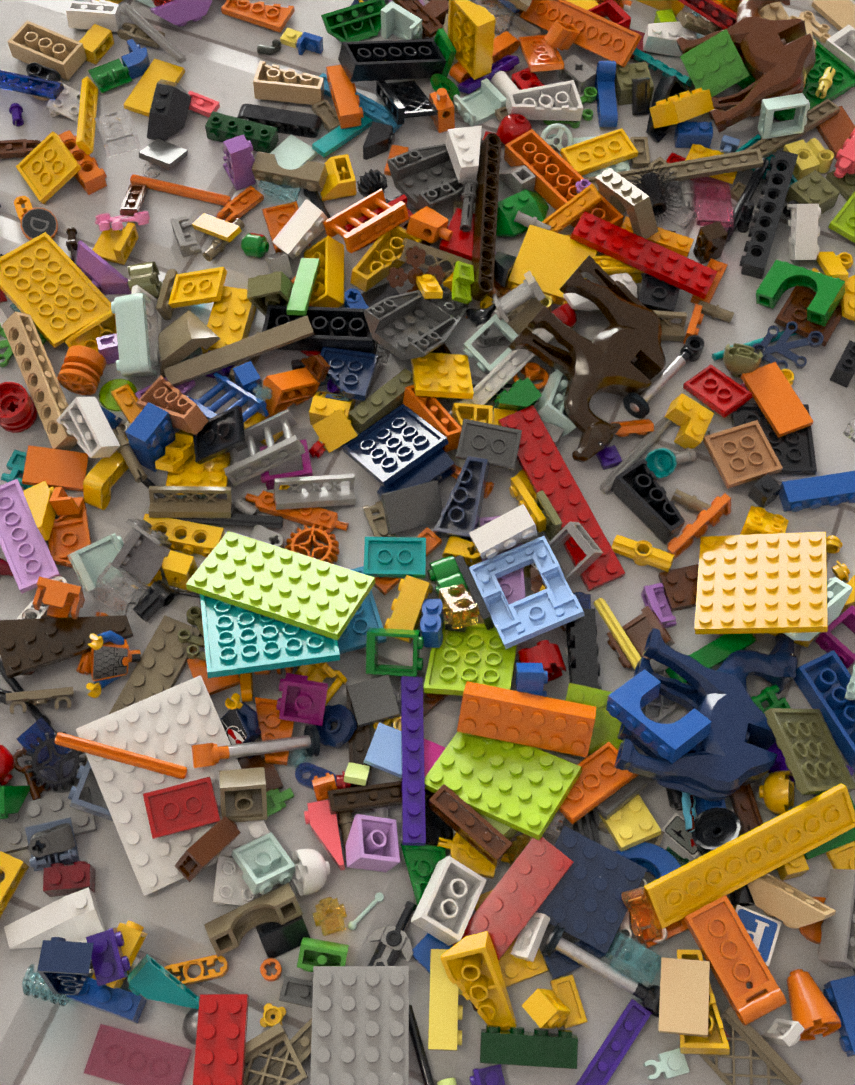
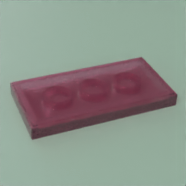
M712 177L693 179L697 225L706 226L720 221L723 227H733L734 218L729 183Z
M100 1024L84 1074L122 1085H181L192 1050Z

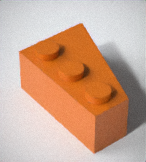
M306 367L266 376L258 396L267 404L266 409L269 415L265 418L268 419L274 414L288 409L287 407L292 404L297 406L312 398L316 394L320 382L314 378Z

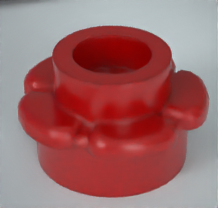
M317 441L308 452L312 455V458H320L326 451L324 448L325 443L322 444L320 441Z

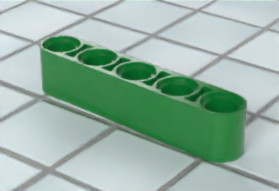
M753 633L724 634L688 656L711 669L725 661L731 653L747 648L756 642L757 639ZM671 668L665 670L670 678L677 679L684 684L688 683Z

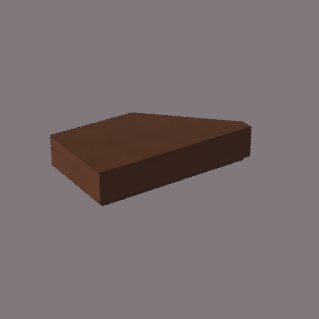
M321 355L302 358L301 362L318 382H324L331 367Z

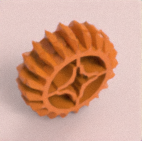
M313 523L312 528H308L305 524L303 530L297 527V534L291 532V538L286 540L287 545L284 549L331 564L338 561L337 555H339L340 551L336 536L331 534L329 528L324 530L322 525L316 528ZM316 540H319V541L325 543L326 545H324V544H322V543H318ZM314 545V549H313V551H312V555H310V552H311V550H312V546Z

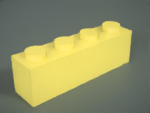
M431 949L428 1050L457 1051V1045H462V1030H458V1020H462L463 1005H458V995H462L463 992L448 979L440 959L441 955L449 949Z

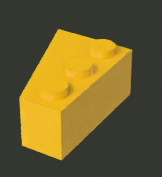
M406 575L405 580L401 579L398 586V591H400L398 599L395 598L391 606L393 613L391 619L387 618L384 628L417 630L422 614V604L427 599L428 594H432L433 586L429 582ZM392 637L409 644L413 640V638Z

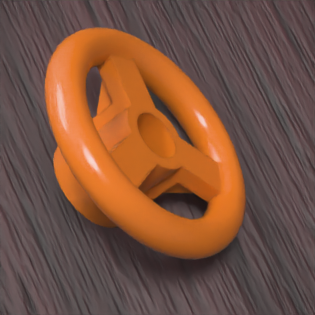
M529 362L520 370L525 375V379L528 377L531 381L543 380L539 384H534L537 389H542L547 384L549 374L537 363ZM518 373L512 377L514 382L519 380Z

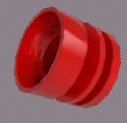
M13 381L1 383L0 426L5 431L12 433L29 429L37 418V409L32 398L19 383Z

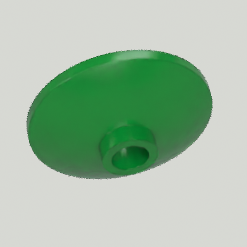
M441 74L432 75L430 83L436 92L440 88L446 89L451 101H453L454 95L460 96L459 89L449 78Z

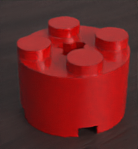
M549 640L539 641L537 646L523 648L518 651L519 663L543 664L544 671L548 672V682L563 675L562 670L566 672V666L559 646L550 643Z

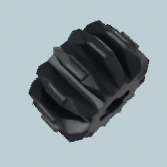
M370 169L368 173L365 172L363 176H359L360 180L357 182L358 191L364 198L379 189H382L383 193H385L384 189L388 187L386 177L378 169L374 171Z

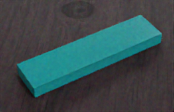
M364 115V118H361V126L343 129L338 126L314 142L312 149L325 158L371 127L373 121Z

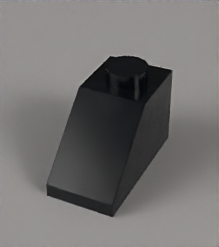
M372 122L363 145V159H370L389 150L390 144H393L395 140L393 126Z
M497 251L495 254L494 280L505 287L517 257Z

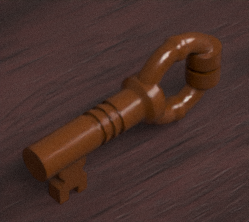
M27 747L17 749V752L13 755L15 769L25 775L27 784L30 785L32 800L41 799L40 794L46 791L44 790L46 783L37 787L36 779L30 780L34 772L26 773V769L31 768L32 764L21 767L17 761L18 758L23 757V754L26 756L27 751L32 753L34 751Z

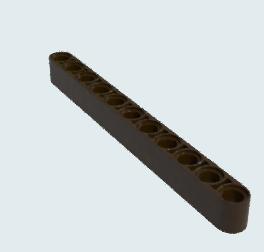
M489 133L480 144L477 182L479 185L476 190L477 201L475 203L472 251L474 282L470 285L471 297L476 301H483L493 290L501 153V139L495 133Z

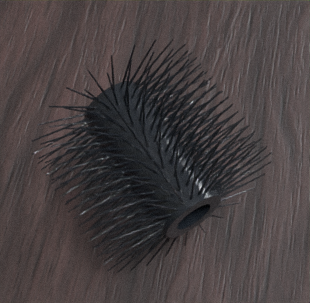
M651 167V172L650 168L648 173L642 172L644 175L640 174L641 178L634 180V183H632L637 188L642 186L639 189L650 197L655 220L656 216L659 218V215L662 219L661 214L665 216L663 213L667 214V209L673 211L669 208H681L674 207L673 205L676 204L673 202H678L677 197H680L679 194H682V192L678 191V186L674 185V181L677 184V181L673 179L675 175L672 176L671 181L670 172L669 175L665 171H663V175L661 174L665 167L658 173H653ZM665 174L668 175V176H666V177H668V178L670 179L669 182H667V180L664 179V178H665V177H664Z

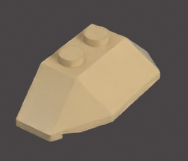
M769 873L747 884L755 905L761 908L766 915L782 920L783 924L790 928L797 929L822 921L836 913V910Z

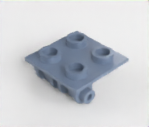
M71 817L25 827L28 845L33 834L64 823H70L76 844ZM40 840L36 841V845L43 848L44 843L42 844ZM77 845L72 849L43 857H35L31 854L29 859L30 866L34 868V872L51 867L55 863L70 864L80 861Z

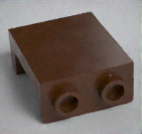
M647 605L641 609L642 614L622 626L640 657L651 660V658L643 656L647 637L652 628L660 630L661 637L668 646H672L675 642L654 610ZM608 632L609 640L607 642L613 651L617 650L619 653V662L624 668L634 671L635 669L611 632Z

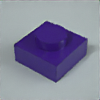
M615 445L606 447L596 454L603 470L616 467L622 462Z

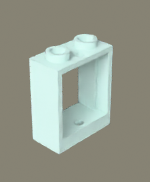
M803 93L762 99L758 131L763 139L803 133L804 126L807 124V111L810 109L809 100L806 99ZM796 108L793 120L772 123L774 111Z
M496 314L463 344L465 348L463 350L470 359L473 357L478 362L476 364L482 372L487 371V373L494 369L512 350L508 347L490 365L471 343L492 323L511 343L518 336L505 320L502 319L500 321Z

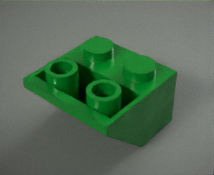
M528 377L523 381L519 379L512 385L509 392L504 390L497 396V399L494 401L493 411L494 408L516 410L518 412L532 405L535 406L542 397V394Z

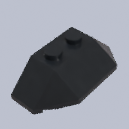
M163 79L157 82L149 113L147 139L156 140L158 138L166 141L185 127L191 96L179 83Z

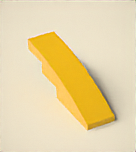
M183 430L177 431L175 433V441L165 447V455L155 461V469L174 472L182 466L195 452L193 434Z

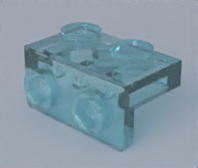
M260 180L258 185L264 194L271 197L274 194L279 196L278 199L284 202L289 200L297 201L301 188L277 185Z

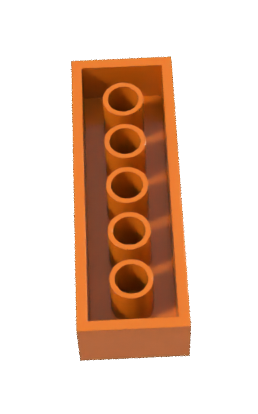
M467 681L463 692L457 732L587 758L595 723L596 707Z

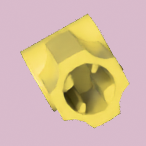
M816 138L810 139L806 144L819 160L818 172L827 173L830 170L834 153L831 150L825 149Z

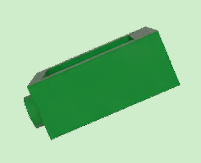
M370 628L367 631L366 674L417 677L419 670L423 669V658H420V650H423L424 639L420 637V630ZM378 636L413 638V665L378 664Z

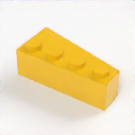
M677 949V959L704 961L701 950ZM710 980L708 1037L680 1035L681 1054L730 1055V1047Z

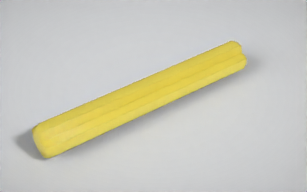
M603 598L597 599L593 603L635 669L638 661L641 659L639 653Z

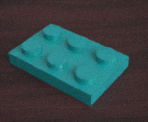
M365 537L363 574L371 577L405 578L406 575L414 578H425L426 538Z

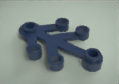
M790 321L787 323L786 330L776 345L768 346L772 338H776L779 333V328L772 325L768 328L762 342L754 344L752 347L755 348L754 352H762V361L765 360L768 363L776 362L777 365L784 364V369H787L788 363L785 360H778L770 355L778 353L794 362L797 368L802 369L806 366L807 359L804 356H798L790 350L809 345L817 348L821 346L824 336L819 331H813L809 334L808 338L787 342L790 336L796 333L798 328L796 322ZM793 325L795 329L790 330L788 327ZM770 330H775L777 333L771 334ZM816 338L818 343H813L812 339ZM803 360L804 364L800 365L797 361Z

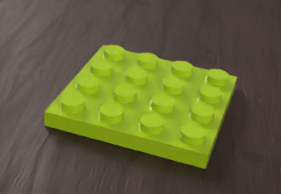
M444 622L442 645L439 648H431L424 683V693L463 696L467 681L511 690L518 644L505 649L495 626L487 630L485 624L469 623L466 632L463 633L445 630Z

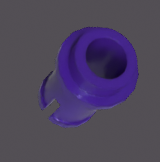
M18 103L11 104L9 112L12 115V123L14 126L15 124L16 126H22L24 124L22 117L23 108Z

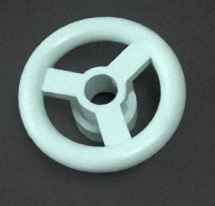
M555 123L547 126L540 136L552 148H557L560 156V149L563 148L561 137L564 132L568 138L567 147L573 145L572 133L563 124ZM559 129L557 134H551L545 139L549 131ZM555 138L557 139V144L553 142Z

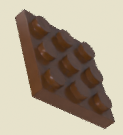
M795 286L774 323L786 328L788 322L794 321L798 325L796 333L805 338H808L811 332L819 331L824 336L821 345L825 347L843 317L841 302H839L825 326L807 321V308L816 293L808 287ZM793 325L788 327L790 330L795 329ZM816 338L812 339V341L818 343Z

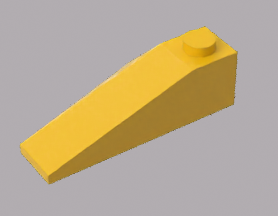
M112 309L108 310L64 340L68 347L81 345L98 352L96 338L117 333L115 313H112Z

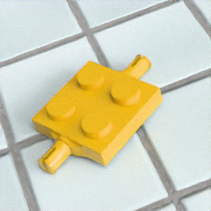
M455 832L452 840L439 837L437 847L450 849V855L453 859L480 876L493 879L496 867L457 832ZM505 853L501 861L512 864L514 854Z

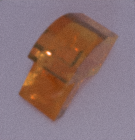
M640 887L622 892V901L631 914L632 931L640 944L663 939L662 927L645 888Z

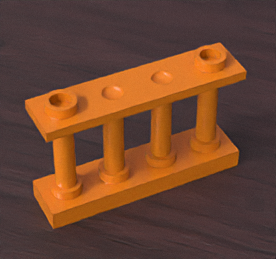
M379 189L324 221L323 226L326 236L333 237L339 234L344 239L347 251L353 253L407 221L409 216L406 203L401 201L394 206L389 205L385 201L383 190ZM379 207L385 210L379 215L372 212ZM364 215L370 218V220H368L365 223H362L359 220H357ZM349 223L356 227L350 232L345 230V226Z

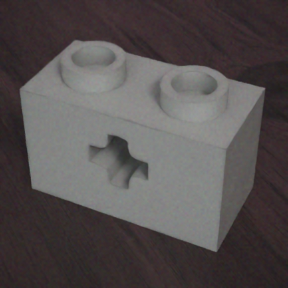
M575 54L563 60L564 69L558 70L557 76L564 82L574 80L579 95L584 93L585 88L595 86L596 72Z

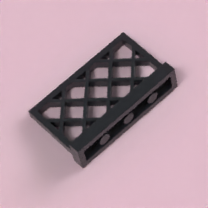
M385 80L376 81V96L397 125L404 124V118L437 115V109L414 80L386 83Z

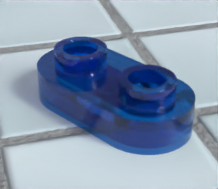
M308 762L301 763L295 770L297 782L314 790L312 784L314 776L321 778L325 777L326 773L333 774L336 782V775L333 772ZM304 773H310L309 778H303L302 776Z

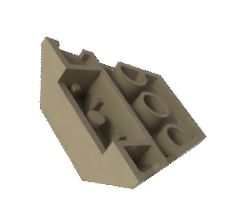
M190 310L159 332L160 375L164 378L166 376L163 369L178 364L201 346L204 349H208L220 340Z

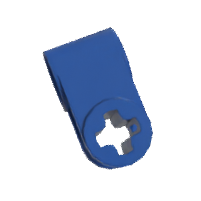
M352 288L345 292V308H369L359 290Z

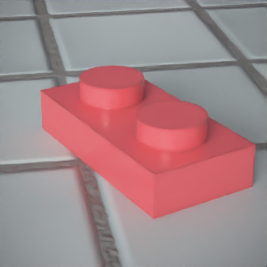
M193 91L188 92L191 96L189 110L210 117L213 111L217 112L220 108L218 101Z

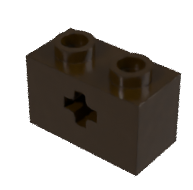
M720 221L700 227L693 252L701 264L709 262L711 258L714 260L718 259L722 255L728 233Z

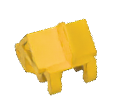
M326 662L297 666L298 670L295 673L308 676V681L321 683L326 677L336 678L328 688L325 706H327V703L342 684H346L348 681L340 670L332 669Z

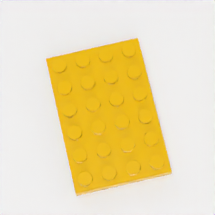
M46 232L0 257V289L22 313L31 316L36 329L54 348L64 343V340L111 309V302Z

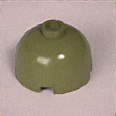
M734 343L733 347L727 344L723 354V362L727 370L732 372L731 375L741 378L743 373L753 372L759 367L763 354L760 351L759 354L755 353V348L744 344Z

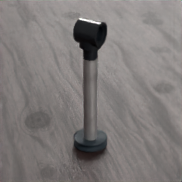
M697 335L689 336L685 345L681 348L680 354L652 381L649 387L639 395L631 392L624 397L623 404L626 410L638 419L645 418L650 412L648 402L687 362L697 361L700 358L705 346L704 340Z
M559 923L555 926L547 939L542 954L548 953L549 958L554 950L559 951L641 1000L640 1004L650 1011L652 1015L659 1018V986H644L562 938L565 927L560 928Z

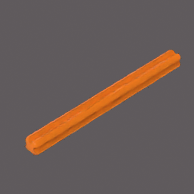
M132 174L130 178L132 185H147L149 189L225 206L231 201V197L162 180Z
M58 732L55 738L56 745L168 776L184 779L187 774V768L184 766Z

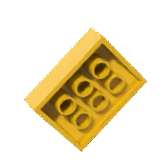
M449 0L448 37L457 51L455 58L470 76L476 80L491 73L496 19L486 8L471 1Z

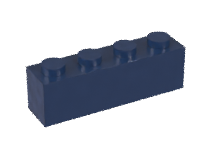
M441 448L386 488L381 485L377 491L378 498L382 501L381 494L437 480L439 484L454 474L456 471L455 463L444 449Z

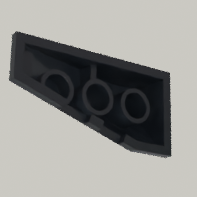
M675 75L660 79L653 95L651 107L656 106L657 101L664 99L668 101V97L674 95L680 97L679 93L690 92V90ZM650 112L646 133L656 143H659L673 125L654 128Z

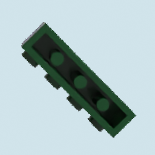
M214 111L205 125L208 139L223 142L244 134L246 140H250L253 151L271 153L279 141L278 130L275 127Z
M486 1025V1029H481L480 1063L577 1069L578 1037L572 1034L573 1031L558 1030V1033H548V1029L534 1028V1032H526L523 1027H510V1030H500L501 1027L497 1025Z

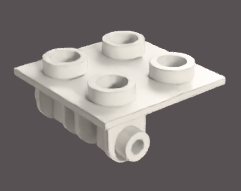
M58 81L46 107L50 108V116L56 117L61 114L78 123L81 92Z
M217 857L213 902L217 906H225V904L242 906L258 898V893L254 895L242 878L243 871L234 858Z

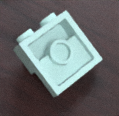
M272 832L232 851V857L243 871L242 878L254 895L259 892L262 895L267 894L274 885L278 883L285 885L292 879L295 864Z

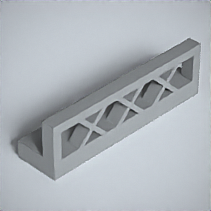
M354 474L274 478L273 496L276 510L355 505ZM342 481H349V486H339L338 484ZM324 482H328V483H329V485H328L327 487H320V486H319L321 483H324ZM302 484H309V485H310V486H308L307 488H303V489H301V488L299 487V486H301ZM279 485L290 486L286 490H279Z

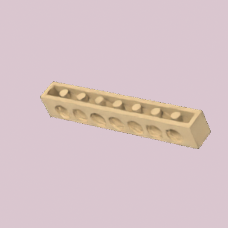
M15 311L2 325L52 448L70 451L77 444L78 440L66 432L67 428L63 424H59L56 421L69 405L31 316Z

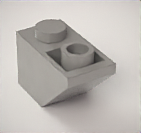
M525 165L512 166L499 174V178L515 194L525 189L534 191L536 176Z

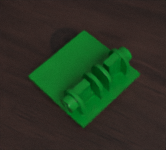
M119 58L88 70L101 93L133 81L128 74L127 66L124 67Z

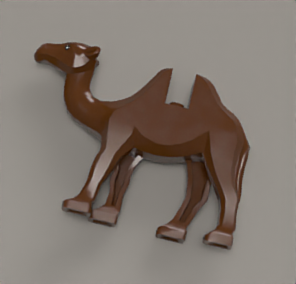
M742 0L739 4L736 24L727 28V31L743 63L756 81L737 94L719 98L711 97L714 109L707 113L710 119H713L719 133L745 118L760 116L762 99L803 92L807 74L816 63L813 39L810 33H806L804 21L802 19L769 20L759 14L760 10L770 3L781 2L788 6L790 5V0ZM723 30L694 40H687L679 36L676 38L677 45L683 55Z

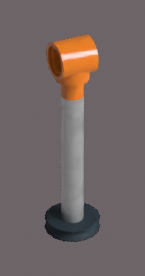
M307 725L305 726L303 736L219 747L216 743L191 745L194 768L213 766L218 764L219 760L306 749L310 758L313 754L318 757L320 753V737L315 725H312L311 728Z

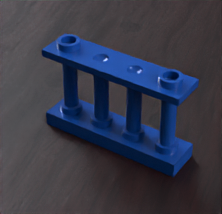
M217 372L213 375L218 384L202 397L194 400L187 395L189 399L198 405L207 419L218 415L215 412L233 397L238 400L228 409L237 405L243 407L245 404L250 407L243 413V423L256 412L265 417L269 415L266 409L267 404L261 397L257 398L231 382L227 376H222ZM224 390L227 392L210 407L203 406L220 391Z

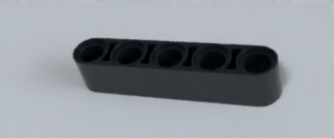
M242 104L237 118L275 127L278 133L307 138H316L322 124V119L315 114L253 104Z

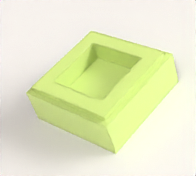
M349 762L344 775V782L366 786L370 766Z

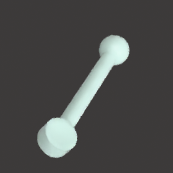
M380 892L376 893L375 899L354 921L348 923V928L355 930L357 923L378 902L380 903L384 900V895Z

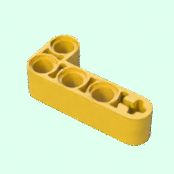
M117 450L110 457L102 458L86 475L83 482L85 503L101 510H105L110 503L112 486L129 468L123 456Z

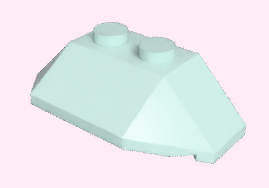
M836 577L827 580L828 625L839 616L852 592L851 586ZM820 632L783 634L793 640L810 641Z

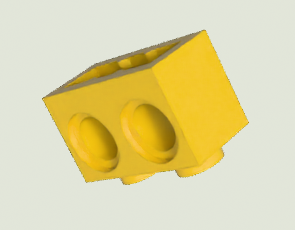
M538 988L521 1005L540 1028H561L568 1021L567 1016L571 1012L554 991Z

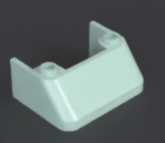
M144 293L116 297L114 302H111L112 313H115L119 353L116 367L117 371L121 372V375L125 377L157 375V371L151 369L146 304L151 303V299Z

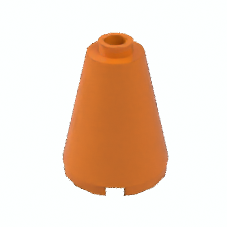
M802 969L790 972V976L787 978L792 1021H797L804 1027L799 1041L815 1040L814 1035L822 1033L823 1037L840 1029V1018L810 973L803 972Z

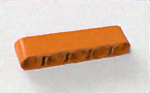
M508 31L494 38L493 63L507 55L513 54L520 46V41ZM459 62L454 64L449 71V75L459 84L471 77Z

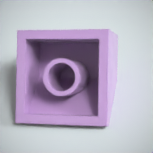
M356 814L345 845L347 867L387 872L399 864L400 856L396 820Z

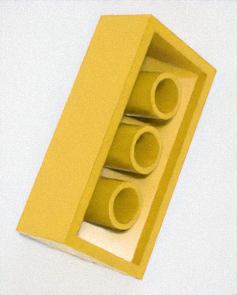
M326 236L304 252V258H319L320 260L316 283L314 284L309 303L312 307L339 308L344 304V245L332 237Z

